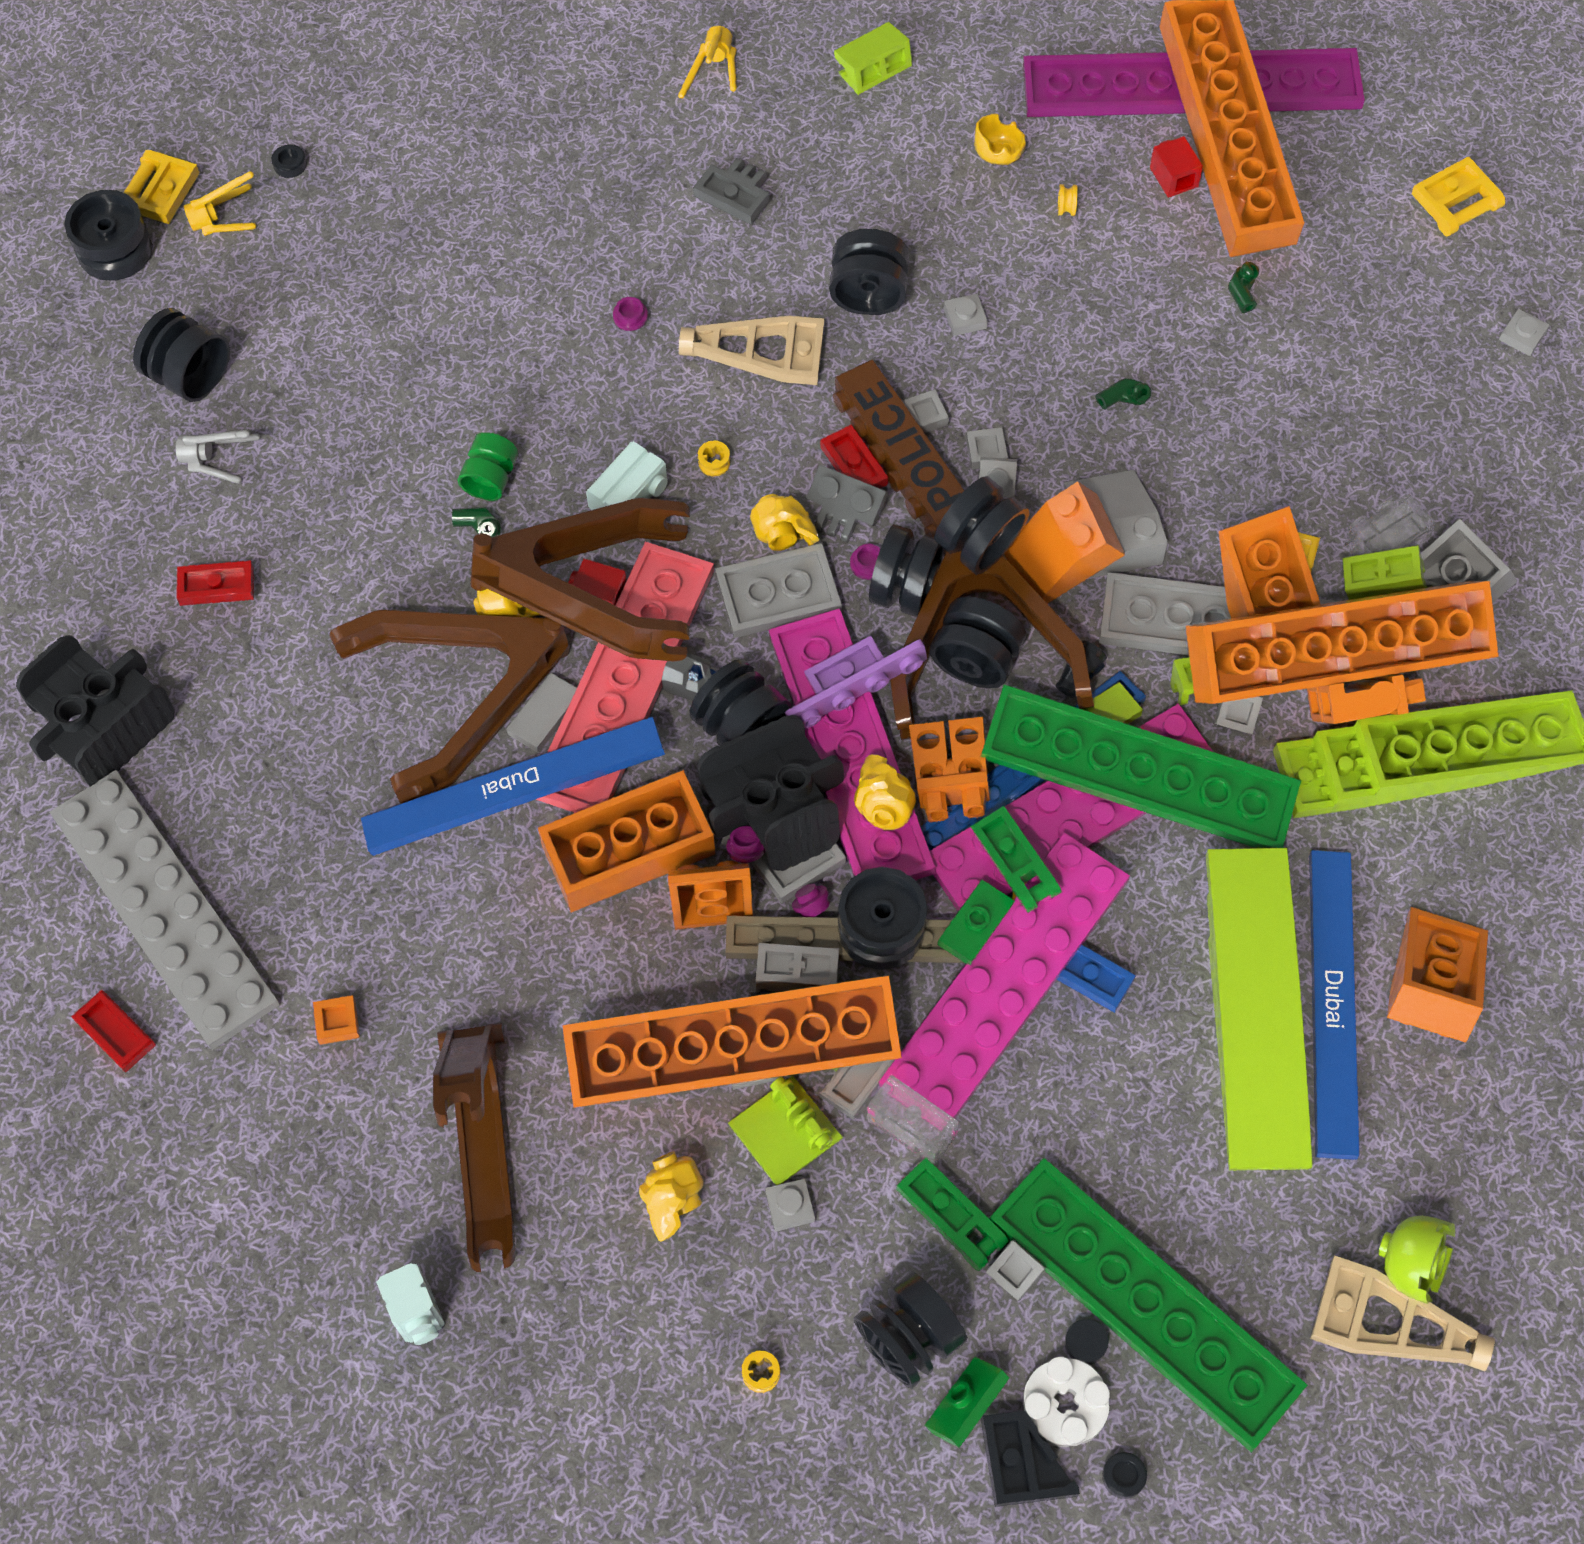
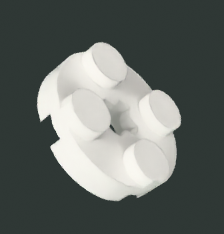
M1056 1357L1038 1367L1027 1381L1023 1393L1024 1411L1027 1412L1037 1426L1038 1435L1043 1441L1056 1447L1077 1446L1091 1441L1102 1430L1109 1414L1110 1392L1102 1377L1088 1364L1076 1359ZM1067 1392H1070L1075 1396L1073 1402L1079 1407L1075 1412L1068 1409L1063 1414L1057 1410L1059 1402L1054 1397L1058 1393L1065 1395Z

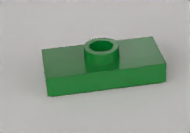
M981 880L938 939L937 945L971 966L1015 901L984 880Z
M974 1357L924 1426L932 1434L960 1448L1007 1383L1009 1376L1002 1369Z

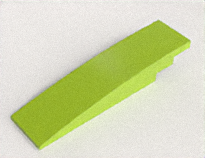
M1572 690L1360 719L1352 727L1317 731L1311 739L1276 743L1273 753L1280 774L1301 780L1292 813L1293 818H1300L1479 787L1584 764V720Z
M1287 848L1208 849L1205 855L1209 889L1207 895L1210 930L1208 946L1229 1171L1312 1169L1301 991Z

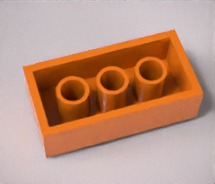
M684 770L538 827L542 848L571 913L666 875L669 871L677 870L679 867L690 865L715 855L714 835Z

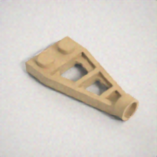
M780 316L696 326V328L681 327L679 355L703 357L780 382L817 385L824 319ZM779 335L785 338V356L781 360L761 357L754 350L755 342L761 337ZM727 336H745L747 338L746 351L744 353H735L723 350L719 347L720 339Z
M1335 1255L1330 1264L1310 1337L1312 1340L1350 1353L1462 1363L1482 1371H1486L1495 1344V1338L1478 1333L1472 1327L1431 1302L1426 1304L1398 1291L1389 1281L1388 1277L1380 1271ZM1379 1296L1399 1309L1402 1320L1400 1328L1396 1333L1391 1335L1369 1333L1363 1328L1362 1320L1367 1301L1370 1297ZM1414 1316H1422L1443 1328L1444 1334L1439 1346H1429L1410 1340L1409 1333ZM1467 1341L1472 1343L1469 1353L1465 1349Z

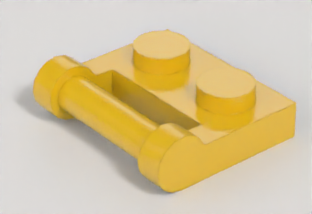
M145 150L140 158L141 165L124 193L129 195L138 204L142 216L169 224L200 172L197 164L152 150ZM156 171L153 178L146 187L145 191L143 192L142 196L140 198H137L141 190L145 186L146 182L148 181L149 177L151 176L152 172Z
M1469 156L1414 185L1411 193L1437 222L1439 230L1446 237L1456 233L1459 230V226L1489 210L1496 211L1505 205V197L1501 190ZM1477 193H1480L1483 197L1455 214L1449 211V208Z

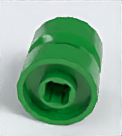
M490 432L476 434L468 452L470 458L466 459L458 476V485L463 491L473 497L488 501L499 500L509 480L508 475L513 470L519 455L518 449L511 441L498 434Z

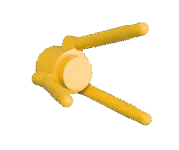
M723 26L709 28L705 43L700 45L699 53L678 94L679 98L685 97L705 56L706 63L708 64L712 61L721 62L725 58L728 60L730 90L732 92L736 91L735 55L737 50L731 46L733 36L727 28Z
M249 171L209 194L183 205L192 230L202 229L204 236L215 232L256 229L255 223L213 225V221L219 220L215 206L251 190L252 186L249 183L241 187L238 186L253 178V172Z

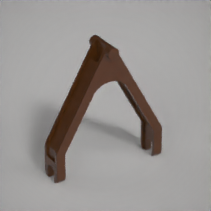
M635 498L494 537L484 533L477 534L473 538L470 585L477 591L489 589L628 657L672 662L681 661L687 656V647L668 646L663 642L669 638L690 640L689 626L686 623L677 620L638 617L544 572L540 567L544 564L636 538L665 541L684 540L688 533V525L669 524L665 519L673 515L690 517V507L679 501Z
M961 551L953 554L946 552L931 590H929L904 645L905 647L921 639L925 646L927 659L916 671L909 674L901 673L890 679L897 729L900 730L901 740L911 739L909 725L915 724L911 697L929 660L930 645L937 631L943 627V618L950 603L956 598L965 597L976 592H994L1005 596L1072 668L1079 709L1094 707L1082 641L1005 557L1002 556L984 573L975 575L961 563Z
M377 610L339 625L329 633L337 653L343 659L387 642L495 648L506 654L510 659L506 675L437 756L404 769L390 778L392 788L400 803L431 794L455 783L556 663L570 653V646L564 626L547 617L529 618Z
M501 1022L481 1027L438 1032L440 1054L433 1072V1108L437 1124L440 1127L444 1128V1125H448L447 1109L455 1104L466 1216L467 1255L470 1267L476 1272H481V1255L490 1249L502 1251L504 1269L510 1267L515 1261L514 1220L495 1049L496 1043L505 1042L504 1029Z

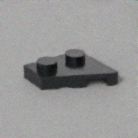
M1026 1411L983 1415L981 1417L995 1507L1073 1498L1080 1494L1078 1485L1075 1481L1071 1482L1056 1459L1058 1457L1055 1452L1038 1435V1428Z

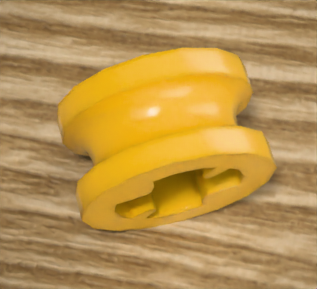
M1060 184L1058 216H1062L1065 212L1075 216L1077 185L1073 184L1071 188H1066L1064 184Z
M714 440L704 443L699 448L698 464L701 472L714 477L724 474L729 469L730 451L727 445ZM716 454L720 455V460L715 459L712 463L708 462V457L713 458Z
M755 1351L745 1358L742 1364V1378L745 1385L757 1393L768 1392L777 1385L780 1379V1366L773 1354L767 1351ZM764 1361L769 1363L771 1366L768 1367V1372L773 1373L771 1378L767 1380L762 1377L758 1382L754 1381L751 1378L754 1376L753 1370H749L753 1364L761 1366Z

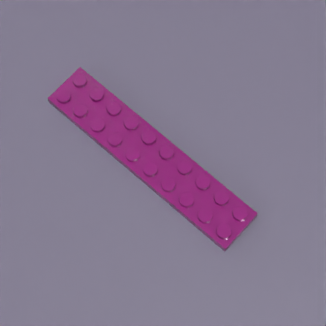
M1357 48L1250 50L1269 111L1352 110L1363 108L1365 98ZM1167 52L1034 55L1023 57L1027 117L1186 113Z

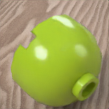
M1419 1215L1408 1217L1400 1222L1393 1234L1389 1232L1384 1234L1379 1248V1256L1385 1258V1273L1398 1291L1426 1304L1433 1301L1428 1292L1431 1288L1432 1292L1438 1293L1453 1250V1248L1445 1246L1446 1235L1455 1237V1224L1439 1218Z

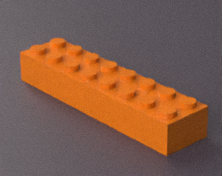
M1173 0L1165 2L1159 26L1197 152L1203 165V171L1229 256L1235 257L1296 245L1305 222L1234 0Z
M1466 581L1186 626L1196 703L1216 704L1499 657L1490 581Z
M889 976L562 1025L574 1108L902 1058Z

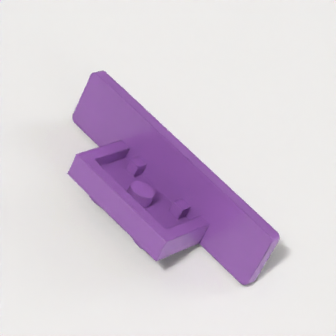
M870 635L805 670V677L816 695L785 712L786 716L796 715L800 717L804 723V728L807 729L817 724L821 717L827 713L849 707L854 703L855 698L864 693L881 690L888 684L890 679L901 673H912L921 667L927 659L923 642L919 639L884 658Z

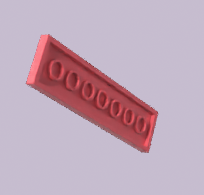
M645 541L615 606L638 617L677 620L690 626L714 573V563ZM669 638L663 643L668 646L680 647L684 639ZM598 642L547 753L649 718L663 687L662 675L667 661L631 658ZM625 769L536 800L574 813L612 799Z

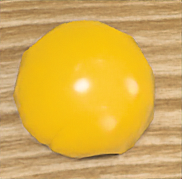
M998 114L986 115L981 117L976 123L975 150L980 158L988 163L1009 165L1017 161L1024 153L1026 147L1025 134L1017 128L1015 121L1006 125L1000 121Z

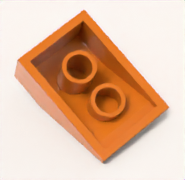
M1078 481L1046 501L1024 526L1011 547L1005 552L1007 561L1047 604L1125 556L1124 550L1098 495Z
M1290 506L1219 531L1226 601L1231 618L1321 604Z
M724 861L716 866L700 868L697 865H685L677 870L668 872L675 930L727 924V916H753L750 868L748 863L739 864L736 861Z
M1411 907L1408 912L1390 989L1387 1018L1428 1030L1444 1037L1467 1042L1483 1010L1488 930Z

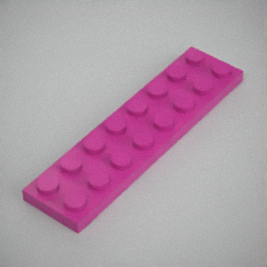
M840 608L768 630L793 706L816 695L806 679L804 671L853 645ZM868 691L855 698L854 703L843 710H833L821 717L817 724L805 729L806 738L821 760L836 755L843 763V782L837 787L824 792L826 799L832 800L838 807L840 839L853 876L866 869L878 867L901 870L915 880L936 874L935 865L914 808L908 823L902 828L883 830L867 821L865 816L855 806L854 796L859 785L860 770L868 755L873 754L887 758V764L893 766L897 773L901 774L871 692Z
M1179 703L1138 727L1212 751ZM1051 781L1043 783L1005 806L1042 861L1064 832L1087 848H1090L1147 814L1146 812ZM971 827L930 850L936 869L934 877L958 912L981 880H984L1008 897L1013 894L1012 889L974 835Z
M1065 832L1043 860L1057 881L1062 893L1052 899L1048 896L1037 903L1038 907L1029 913L1025 911L1016 896L1014 904L971 966L969 964L964 966L901 1051L902 1058L895 1059L879 1081L880 1087L944 1132H946L1058 979L1060 973L1066 968L1129 881L1130 875ZM1035 876L1025 886L1027 889H1030L1040 883V881Z

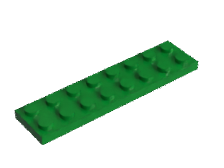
M1003 685L980 756L986 758V761L1254 848H1283L1301 780L1008 685Z
M1045 1158L1040 1161L989 1218L1010 1241L1015 1240L1046 1267L1045 1272L1251 1453L1308 1386Z

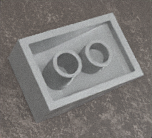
M1134 470L1064 483V490L1078 481L1098 495L1125 553V556L1094 574L1091 578L1107 575L1108 572L1120 573L1163 564L1168 544L1158 511Z
M1461 519L1457 520L1421 553L1426 570L1423 574L1427 588L1466 581H1490L1492 603H1494L1517 582L1511 569Z

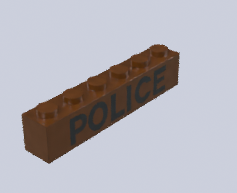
M873 359L836 376L833 400L837 409L841 413L846 411L856 432L861 439H865L869 445L870 452L887 471L888 482L891 488L896 493L900 491L906 499L905 504L911 517L915 520L920 519L924 525L925 534L935 536L936 529L942 518L964 489Z

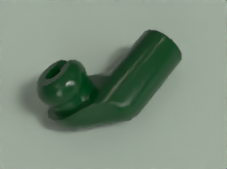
M1245 262L1242 267H1238L1228 284V290L1243 314L1254 310L1257 306L1255 299L1250 293L1255 278L1259 275V268L1253 262Z
M1124 378L1096 394V401L1103 410L1117 402L1142 405L1150 399L1151 388L1146 383Z
M452 509L453 527H472L478 534L484 533L491 537L500 535V522L488 509Z

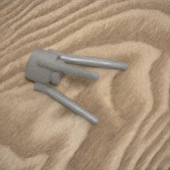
M248 430L204 435L181 434L176 441V456L180 463H188L189 472H202L239 484L242 482L241 477L203 465V463L211 459L212 445L257 441L260 439V435L257 433L250 434Z

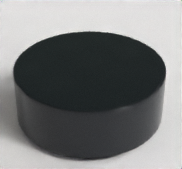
M283 145L277 148L271 157L274 171L284 178L297 177L307 167L305 153L296 145Z
M1082 1319L1073 1323L1065 1337V1349L1069 1357L1088 1365L1100 1361L1105 1355L1109 1344L1108 1335L1104 1327L1090 1319Z
M1120 1452L1111 1456L1104 1465L1102 1480L1110 1494L1120 1499H1129L1137 1496L1144 1488L1147 1481V1470L1139 1457L1132 1453Z

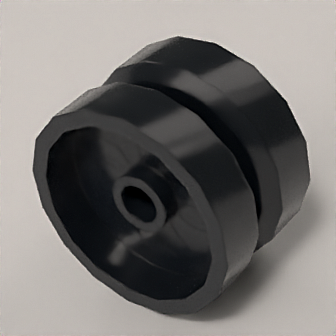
M98 190L88 193L75 201L66 213L64 227L67 237L75 251L80 266L90 276L100 280L111 281L131 277L143 269L151 258L153 244L138 204L129 195L117 190Z
M858 229L847 232L837 239L833 247V270L830 274L829 284L832 300L848 312L863 315H882L893 312L902 306L907 294L906 275L909 269V250L903 240L890 232L878 229Z
M988 476L979 478L962 492L942 518L934 536L935 542L949 554L961 551V563L975 575L987 571L1005 554L1021 533L1030 514L1029 509L1015 497L1003 500V488Z
M893 524L885 536L877 557L870 583L869 602L889 608L896 602L899 596L901 612L917 617L942 563L944 549L935 542L934 536L928 534L922 536L914 547L915 538L913 531Z
M975 597L956 598L948 607L943 618V627L937 631L930 645L929 654L940 669L955 679L980 688H999L1007 681L1013 668V658L1018 656L1024 644L1026 630L1021 621L998 604Z
M887 867L866 869L850 879L841 892L838 905L840 943L850 958L864 967L885 970L899 967L915 956L923 943L928 909L925 894L915 879L901 870Z

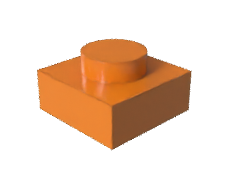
M353 995L313 1002L316 1036L320 1045L360 1038L356 1000Z

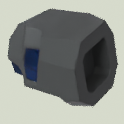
M687 651L685 659L666 662L662 675L663 690L693 701L700 688L719 669L711 665L709 660L695 656Z

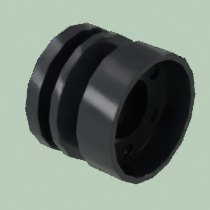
M165 308L151 317L140 332L133 351V364L137 372L160 385H165L166 389L189 402L200 401L213 390L225 374L230 359V345L227 338L203 324L199 325L197 321L175 308Z
M738 659L720 668L706 681L693 699L689 713L690 718L698 725L703 726V730L711 736L717 735V744L720 746L738 736L745 735L747 732H752L761 726L768 725L772 721H777L784 716L786 717L785 712L792 708V703L775 687L771 685L765 686L764 677L754 671V668L747 661Z
M908 1270L888 1288V1295L895 1307L893 1310L880 1300L874 1299L870 1303L873 1316L862 1310L854 1317V1323L863 1337L867 1349L875 1360L907 1388L913 1389L920 1383L921 1379L916 1368L927 1375L933 1371L934 1367L926 1352L927 1349L940 1358L947 1359L967 1342L968 1337L958 1318L941 1296L921 1276L914 1271Z

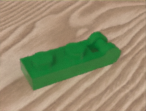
M1005 806L971 826L974 835L1027 913L1038 907L1037 903L1044 898L1050 896L1052 899L1062 893L1057 881ZM1037 876L1040 883L1027 889L1024 883Z
M924 1158L897 1185L896 1190L962 1254L964 1259L976 1271H981L989 1263L987 1258L995 1250L1001 1251L1009 1243L1006 1235L927 1158ZM975 1229L984 1237L976 1246L967 1238Z

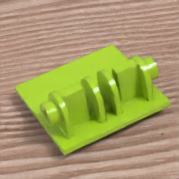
M793 1075L787 1080L783 1077L777 1078L770 1085L771 1092L728 1122V1125L775 1185L783 1184L843 1139Z

